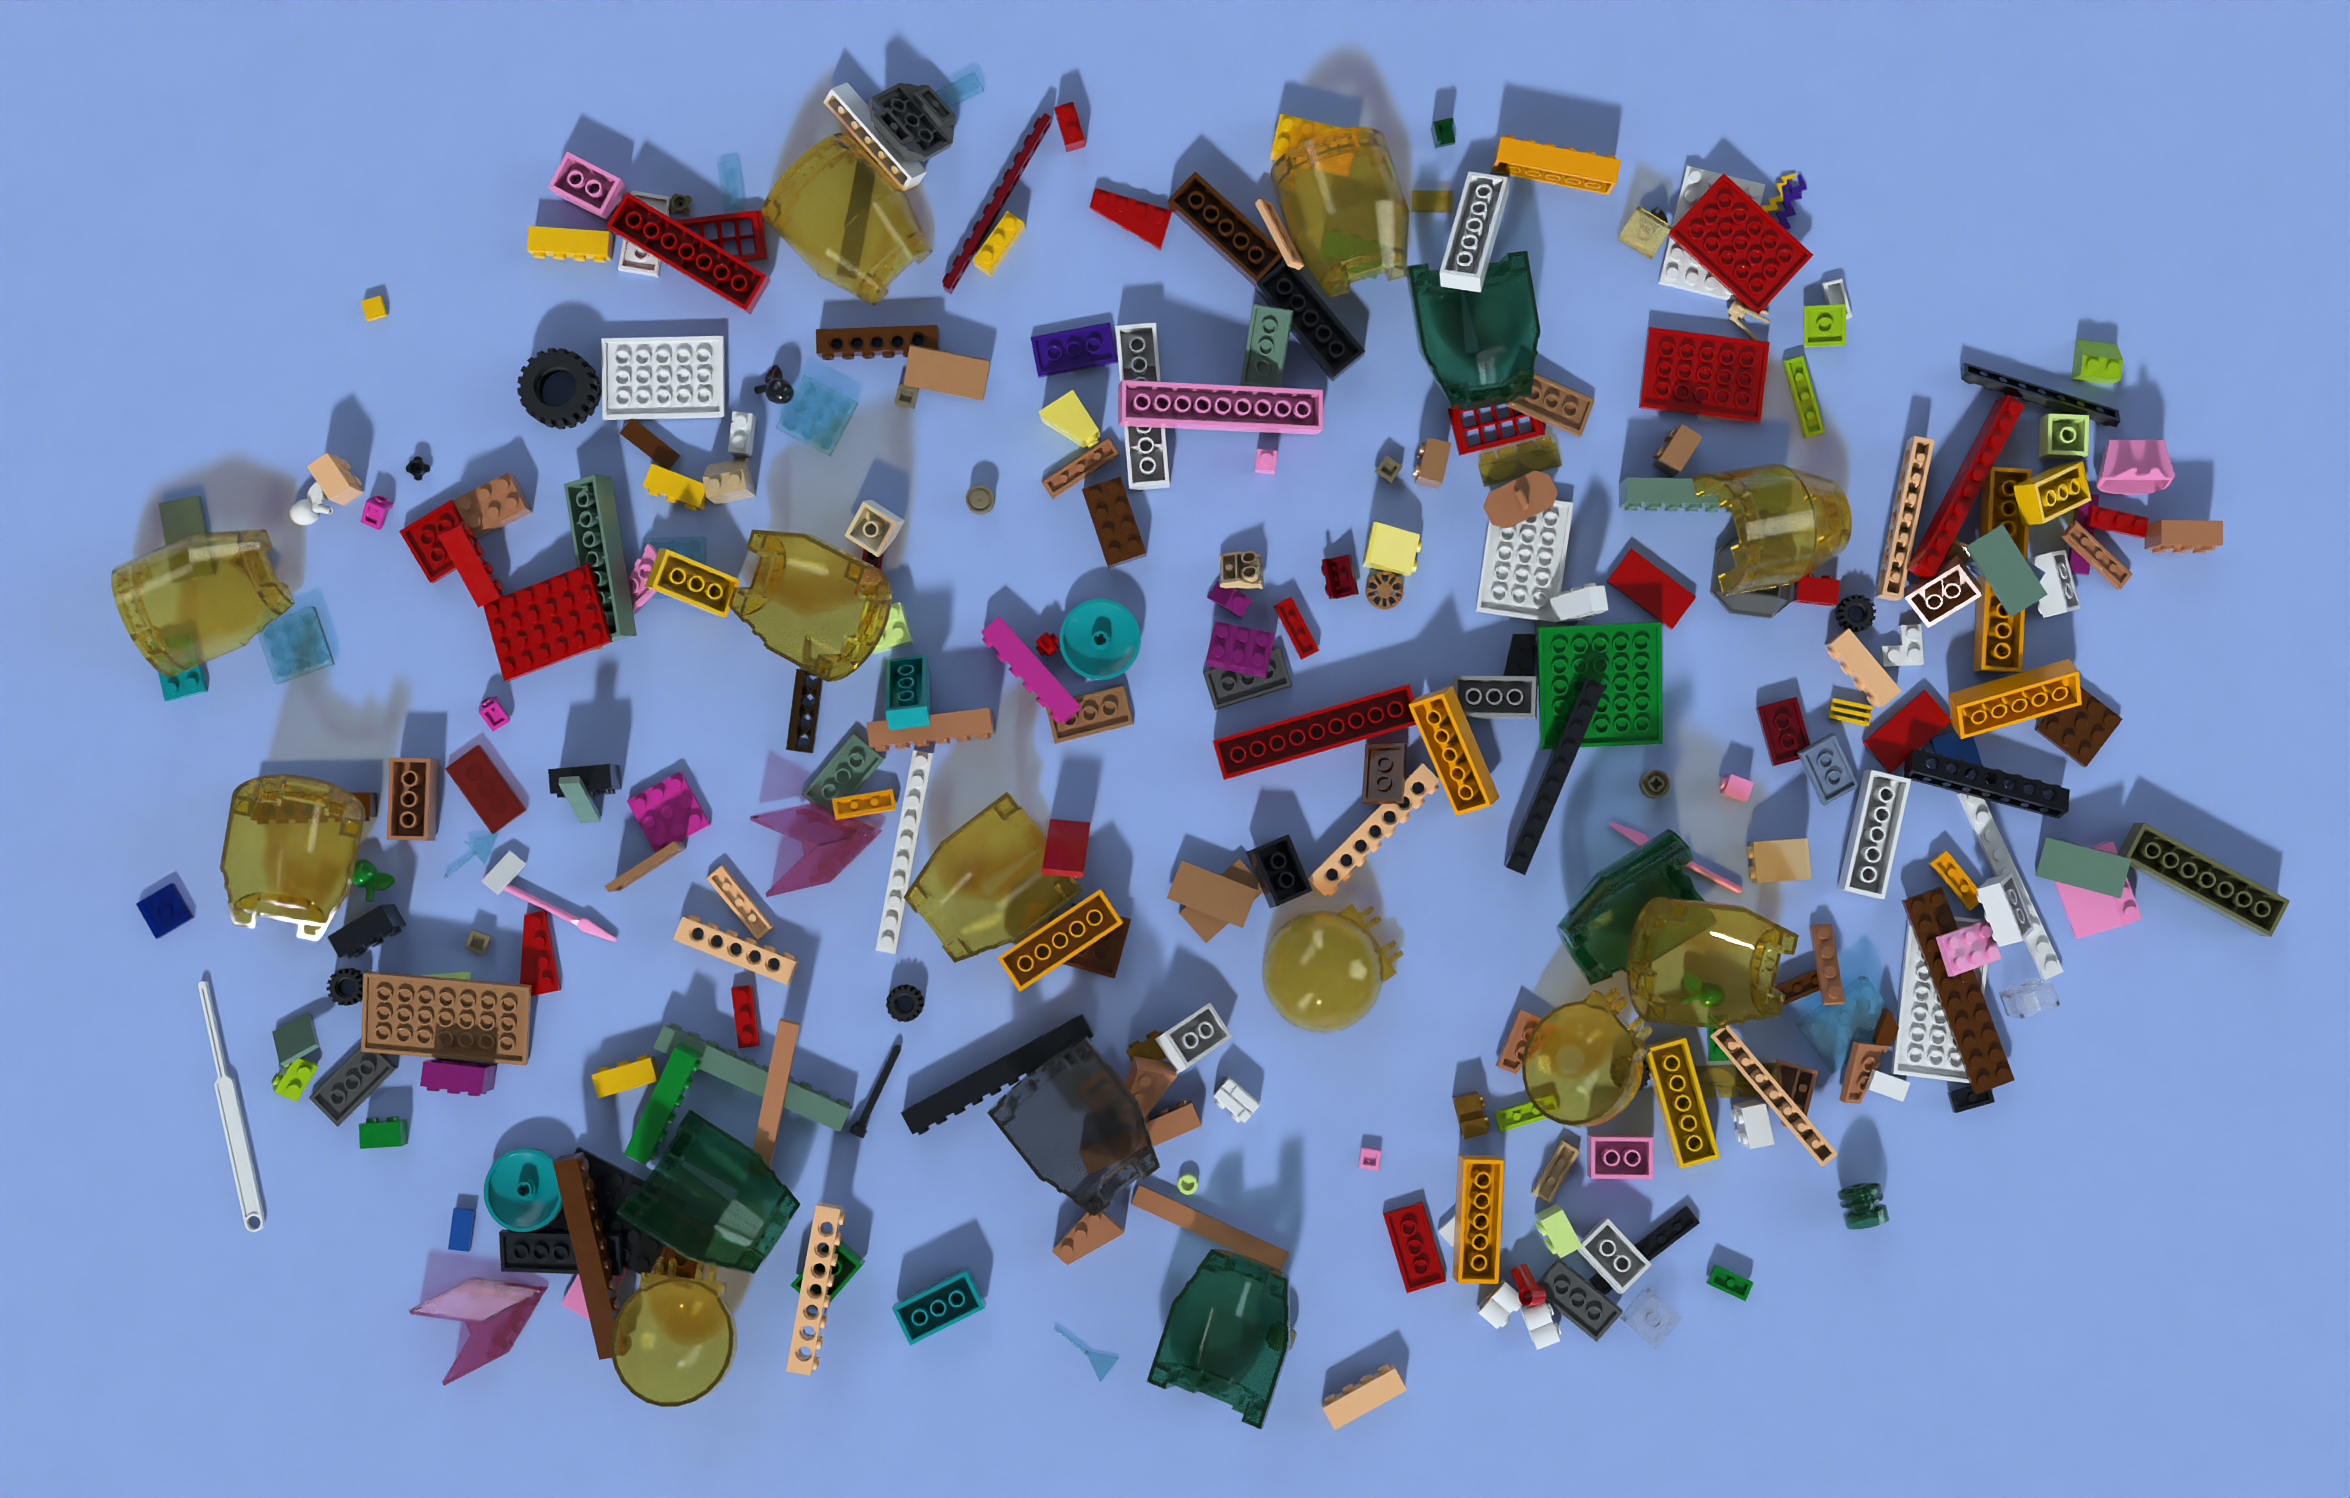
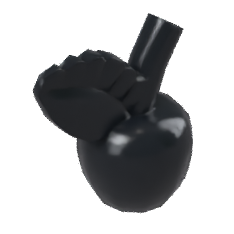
M774 365L766 374V384L754 387L756 394L765 392L768 400L776 404L790 402L793 398L794 390L788 381L782 379V371L778 365Z

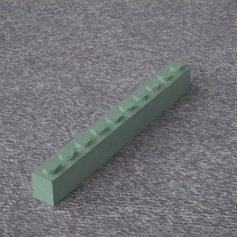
M675 1023L663 1025L654 1044V1049L671 1056L674 1047L681 1042L702 1053L699 1059L702 1061L699 1069L758 1096H764L769 1071L768 1065L764 1064L762 1067L756 1064V1060L751 1057L745 1056L742 1058L737 1055V1051L730 1048L724 1050L718 1047L719 1043L708 1039L704 1041L695 1032H684L681 1030L682 1027ZM790 1075L784 1107L841 1132L853 1108L849 1106V1102L842 1098H838V1100L831 1098V1094L820 1089L818 1092L811 1089L812 1085L804 1081L800 1083L793 1081L794 1077Z

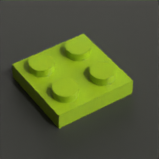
M1846 304L1804 306V348L1846 346Z

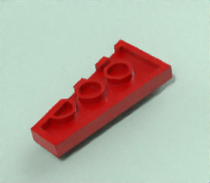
M1095 188L1089 206L1091 210L1109 221L1115 222L1121 228L1130 231L1161 251L1172 210Z
M546 910L524 914L520 984L532 985L531 996L561 990Z

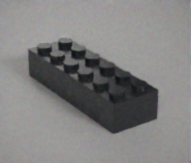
M1285 260L1256 283L1255 290L1269 306L1294 310L1290 332L1332 382L1364 356L1365 350L1299 271L1289 267Z

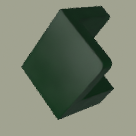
M1453 118L1433 122L1431 133L1435 148L1455 144L1452 128Z

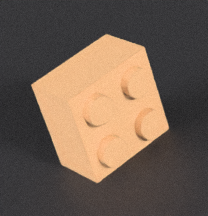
M326 453L307 466L330 501L344 506L364 493L360 487L362 486L360 480L350 473L351 467L345 459H340L337 455L334 456Z

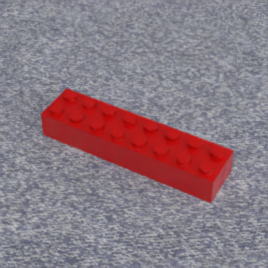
M628 192L625 193L606 225V228L748 314L752 313L771 281L767 275Z

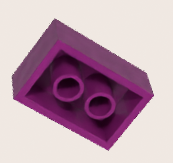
M1215 621L1206 657L1207 666L1267 678L1275 644V633Z
M433 1058L423 1061L420 1086L427 1087L428 1091L447 1089V1093L460 1094V1092H468L469 1096H480V1094H486L487 1091L494 1089L497 1065Z

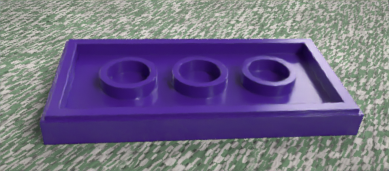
M1110 322L1031 337L1038 378L1117 363Z

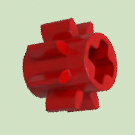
M1045 632L1035 641L1038 644L1035 649L1041 656L1046 654L1049 657L1060 648L1057 644L1059 639L1054 633L1049 635L1048 632Z

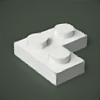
M1921 624L1900 625V645L1880 647L1881 667L1924 665Z

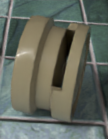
M975 485L967 491L966 503L973 513L985 515L993 509L995 497L987 486Z
M1661 770L1647 771L1639 780L1640 791L1648 798L1663 797L1670 789V779Z

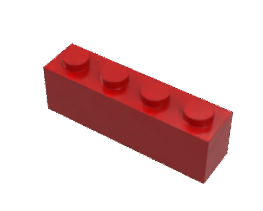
M462 521L440 531L438 537L479 608L501 598L503 586L499 579L495 580L490 562L484 560L482 556L484 552L480 544H476L472 536L474 534L472 529Z

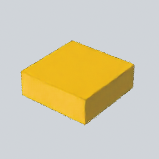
M379 295L361 301L364 315L368 322L388 316L382 296Z

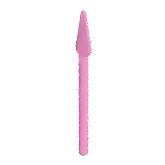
M1613 822L1609 823V826L1638 846H1646L1736 893L1742 892L1740 885L1648 839L1644 833Z
M508 884L503 889L577 925L583 932L610 941H617L616 937L587 918H579L511 884Z

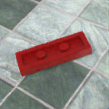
M2093 505L2089 506L2086 526L2137 538H2145L2149 518Z
M1292 596L1274 605L1273 607L1300 660L1318 652L1319 649Z
M753 985L731 987L738 1049L760 1046Z

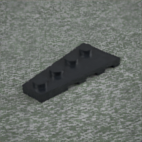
M1534 634L1512 635L1503 676H1534Z

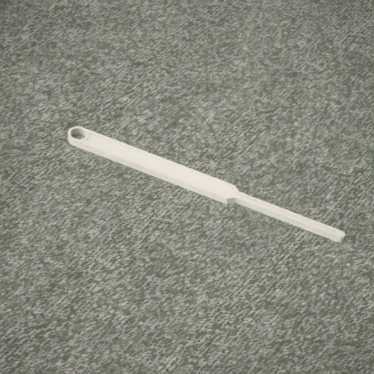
M202 981L199 982L198 988L218 1075L214 1086L243 1220L248 1231L257 1232L265 1226V1216L235 1079L230 1077L227 1072L208 982ZM252 1216H257L260 1219L261 1223L257 1229L250 1226L249 1220Z

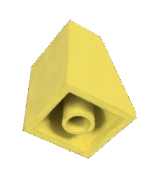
M1073 390L1038 411L1040 419L1044 424L1082 448L1095 446L1099 442L1098 439L1101 438L1099 429Z
M1374 521L1370 528L1362 566L1410 577L1412 572H1416L1418 560H1415L1416 552L1420 553L1422 541L1419 540L1420 535Z

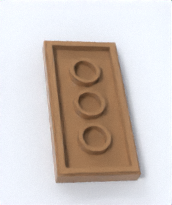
M910 344L903 385L983 401L990 360Z
M1521 368L1506 406L1572 435L1581 437L1595 399Z
M1124 685L1073 697L1081 706V709L1065 724H1062L1061 721L1056 723L1049 715L1051 710L1046 706L1055 744L1134 724Z
M683 841L670 843L605 885V888L608 892L623 890L685 850L686 845Z
M1240 859L1221 874L1223 877L1256 889L1257 893L1254 900L1263 892L1257 877ZM1187 906L1179 912L1205 943L1228 924L1226 921Z
M1181 860L1167 899L1243 928L1257 890Z

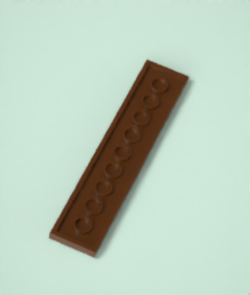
M1937 887L1901 900L1973 1093L1979 1094L2014 1081V1076L1974 970L1948 977L1936 937L1957 930L1958 927L1943 887Z

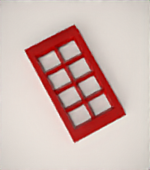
M761 210L675 220L685 227L699 225V233L703 238H705L703 225L716 223L718 238L707 239L712 243L718 242L719 247L724 250L723 241L736 240L738 255L733 256L743 262L768 259ZM751 219L753 234L740 235L738 220ZM734 221L735 236L722 237L721 222ZM753 238L755 253L742 254L740 239Z
M1511 393L1447 409L1459 456L1546 435L1543 422L1529 416L1533 431L1520 433L1516 419L1527 417L1528 415L1524 413L1515 415L1514 409L1510 407L1511 416L1498 419L1495 404L1508 402ZM1490 406L1493 421L1481 423L1478 409ZM1473 410L1477 425L1464 428L1460 413ZM1512 420L1515 435L1503 438L1499 423ZM1495 424L1498 439L1486 442L1482 427ZM1478 428L1481 443L1469 446L1465 431Z

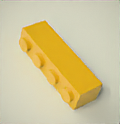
M528 226L527 251L535 258L545 259V256H553L554 259L565 260L566 257H569L576 261L593 259V261L599 263L612 260L614 236L609 231Z

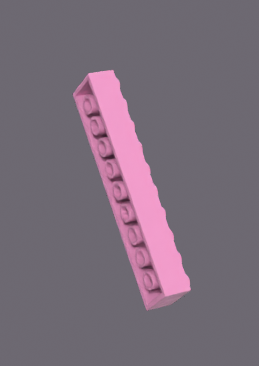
M1122 380L1118 385V426L1317 435L1323 430V390Z

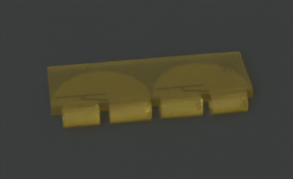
M1546 436L1536 439V448L1531 440L1517 444L1518 453H1515L1514 447L1510 446L1497 450L1498 458L1495 457L1494 451L1479 455L1481 463H1478L1483 486L1487 487L1516 479L1534 470L1541 472L1562 466L1556 442L1552 443L1551 437Z
M1761 1063L1778 1083L1776 1063ZM1734 1064L1694 1066L1703 1099L1716 1098V1090H1718L1719 1098L1736 1097V1089H1738L1739 1097L1757 1096L1756 1089Z

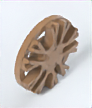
M1379 572L1368 580L1365 594L1372 606L1387 610L1395 607L1401 601L1403 585L1395 574ZM1382 575H1388L1387 582L1382 580ZM1376 577L1380 580V584L1375 580ZM1391 578H1394L1395 581L1390 585L1388 582ZM1371 582L1376 584V589L1369 588ZM1398 583L1400 589L1394 590L1393 585ZM1376 591V595H1369V593ZM1392 592L1400 594L1399 597L1392 595ZM1375 597L1380 598L1378 605L1372 601ZM1393 597L1396 602L1390 605L1388 598ZM1383 599H1386V606H1382Z

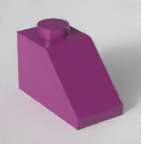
M1219 581L1216 582L1207 596L1209 600L1239 619L1243 617L1252 603V599L1238 590L1220 587Z

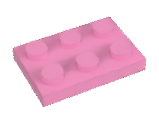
M1982 920L1936 937L1948 977L2001 959L1997 943L1992 937V928L1989 922Z

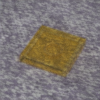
M1637 206L1617 239L1652 259L1671 231L1672 226Z

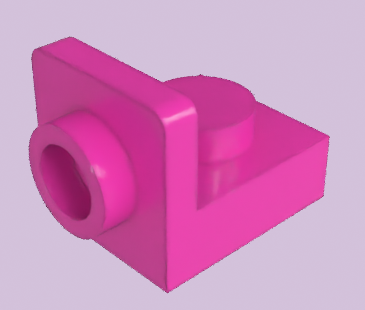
M379 495L366 500L360 522L377 530L382 529L387 510L393 507V503Z
M497 696L493 698L488 697L480 703L479 714L492 731L510 722V717L500 705Z

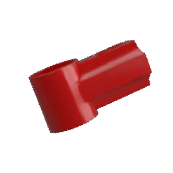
M1521 1264L1513 1268L1511 1275L1520 1290L1519 1300L1524 1306L1543 1304L1546 1300V1292L1543 1287L1537 1286L1527 1264Z

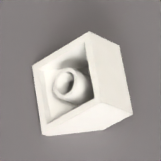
M866 500L862 502L844 536L873 555L880 557L896 538L905 520L875 501Z

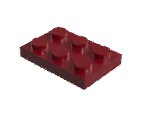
M1797 697L1756 707L1771 765L1776 766L1799 760L1797 752L1809 746L1810 742Z

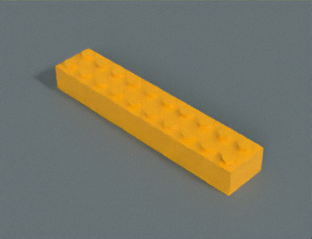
M1992 467L1982 485L1979 538L2003 524L2021 554L2027 560L2029 525L2022 526L2013 486L2030 479L2032 469ZM1977 575V581L1982 588V596L1976 599L1973 672L2021 673L2025 609L2009 617L1985 577Z

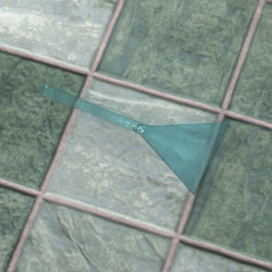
M1054 1327V1331L1088 1356L1100 1382L1119 1359V1357L1089 1352L1059 1328Z

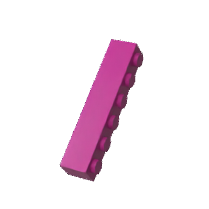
M1000 616L981 631L984 636L982 641L989 648L993 646L997 650L995 655L1002 663L1006 661L1011 666L1009 671L1016 678L1020 676L1025 681L1022 685L1029 693L1034 691L1038 696L1036 701L1043 708L1047 706L1051 710L1049 715L1056 723L1061 721L1062 724H1065L1081 709L1077 701Z

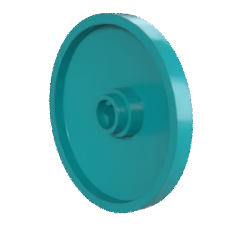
M1091 599L1077 605L1066 616L1061 626L1059 643L1065 661L1076 673L1092 680H1109L1126 672L1135 662L1140 650L1141 635L1136 619L1126 607L1109 599Z
M522 1148L502 1155L491 1166L484 1183V1200L488 1212L502 1227L516 1232L534 1231L546 1226L558 1215L563 1204L553 1166L555 1159L552 1156L538 1149Z

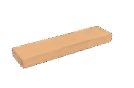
M1259 199L1255 202V205L1285 262L1289 267L1300 270L1304 267V263L1272 203Z
M720 865L706 877L756 940L761 939L774 928L724 865Z

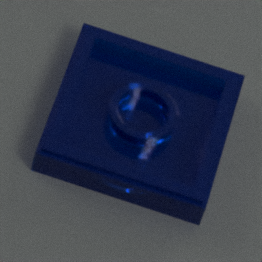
M170 883L136 903L156 939L163 937L194 918L175 883Z

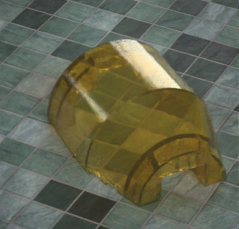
M1348 127L1329 131L1294 146L1275 162L1270 172V178L1288 235L1304 261L1305 266L1311 270L1316 281L1329 298L1349 293V286L1352 282L1383 273L1386 274L1388 281L1407 276L1409 209L1386 138L1382 132L1370 127Z
M846 132L836 133L823 139L800 156L776 182L762 208L763 219L818 277L835 284L839 288L845 289L873 306L878 304L889 293L887 286L913 261L919 265L933 252L906 193L857 141Z
M1773 463L1705 473L1692 478L1697 497L1717 494L1720 508L1731 507L1740 543L1731 547L1736 568L1718 576L1723 596L1791 585L1838 556L1849 542L1852 530L1850 505L1842 488L1829 478Z
M265 529L194 533L114 567L111 574V586L119 615L138 650L158 672L167 677H172L244 647L258 632L261 633L264 627L273 619L279 618L295 604L288 585L279 582L267 554V550L272 549L273 546Z
M752 530L746 549L760 556L750 587L733 588L728 606L742 622L747 623L753 629L752 633L762 639L766 649L827 682L837 681L852 674L874 651L888 622L891 609V587L885 573L862 559L811 534Z
M267 775L253 778L240 784L232 794L220 863V870L223 872L225 881L224 888L227 890L229 899L228 907L232 924L254 928L259 916L299 924L297 937L318 941L351 890L365 820V809L362 803L353 794L335 784L306 776Z
M1007 791L940 842L904 895V899L915 913L919 912L941 940L942 948L955 963L984 951L993 950L999 946L1018 941L1081 893L1083 889L1076 877L1042 874L1047 838L1023 807Z
M1670 897L1653 898L1641 910L1633 927L1628 947L1627 983L1632 1005L1638 1016L1645 1022L1723 1029L1727 1025L1735 1023L1739 1025L1744 1024V1021L1752 1019L1761 1020L1781 1015L1785 994L1774 988L1781 954L1795 955L1799 935L1740 905Z

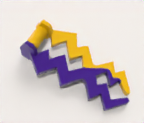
M1796 174L1782 176L1780 178L1782 183L1775 184L1780 196L1769 198V205H1761L1768 213L1779 210L1776 203H1783L1785 211L1776 212V215L1780 221L1778 223L1786 230L1791 228L1787 217L1796 215L1791 201L1802 199L1799 192L1807 190L1801 175L1797 176L1799 186L1791 187L1792 184L1789 182ZM1791 187V194H1787L1784 188Z

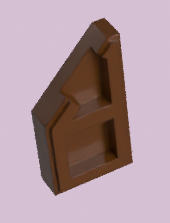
M1883 1008L1872 1038V1042L1875 1045L1893 1046L1899 1029L1891 1011L1887 1008Z

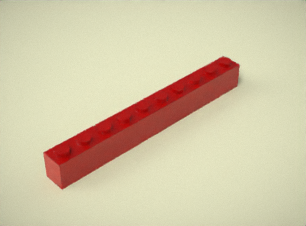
M2009 394L1997 399L1992 406L1906 568L1921 579H1926L1936 574L2025 406Z

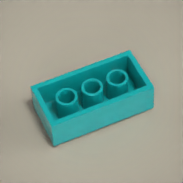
M927 655L886 659L885 714L889 730L930 725V670Z
M969 1267L895 1303L892 1310L909 1345H912L984 1309L986 1302Z

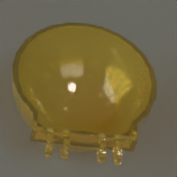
M1350 904L1340 912L1319 910L1303 913L1289 920L1276 931L1268 943L1263 956L1261 975L1264 991L1270 1004L1283 1019L1293 1026L1309 1032L1330 1033L1344 1030L1356 1024L1369 1013L1378 1000L1383 982L1397 974L1391 963L1403 955L1402 951H1397L1387 959L1384 952L1393 948L1397 943L1395 940H1392L1380 948L1369 931L1370 927L1381 921L1379 916L1374 917L1367 924L1363 922L1362 917L1373 912V906L1366 908L1360 913L1356 911L1353 904Z
M1617 988L1611 989L1605 996L1593 989L1583 1001L1566 1003L1553 1009L1539 1021L1527 1041L1522 1060V1076L1526 1093L1539 1112L1559 1124L1589 1127L1612 1120L1629 1106L1641 1085L1643 1058L1651 1051L1644 1041L1651 1035L1653 1030L1650 1026H1645L1636 1033L1645 1022L1642 1017H1637L1630 1024L1625 1021L1619 1012L1626 1006L1628 1001L1625 997H1620L1614 1002L1620 995Z
M659 1257L656 1261L654 1273L641 1272L639 1289L624 1303L615 1319L611 1333V1355L614 1368L621 1382L628 1390L646 1403L661 1407H678L696 1402L719 1386L734 1363L738 1347V1330L735 1317L725 1301L727 1282L715 1281L717 1265L714 1263L709 1267L708 1280L703 1279L704 1262L698 1263L695 1278L675 1276L677 1261L671 1258L668 1264L667 1275H664V1258Z

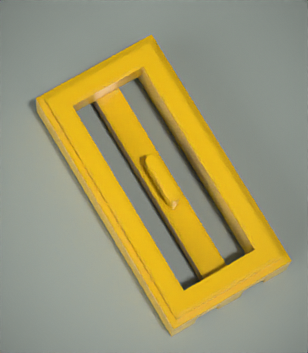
M1831 698L1827 718L1869 726V718H1871L1870 713L1873 706ZM1835 704L1864 709L1866 711L1863 713L1835 707ZM1833 711L1864 717V721L1833 715Z

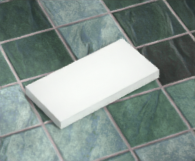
M638 191L631 192V195L670 217L672 197ZM623 239L618 270L659 277L662 262Z

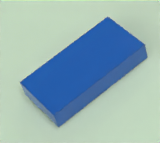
M453 1208L448 1250L465 1252L471 1250L476 1210Z

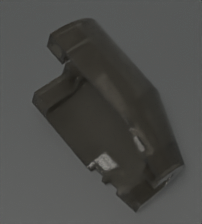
M1087 1035L1077 1038L1045 1060L1003 1095L987 1112L1040 1180L1046 1181L1055 1187L1056 1191L1064 1193L1073 1199L1074 1203L1093 1216L1109 1206L1115 1195L1139 1177H1142L1144 1180L1160 1168V1163L1138 1100Z

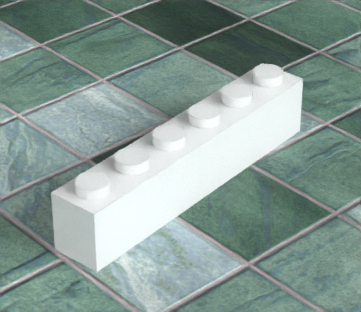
M848 83L832 88L823 103L903 192L919 185L927 170L918 160H904L874 127L870 117L869 106Z

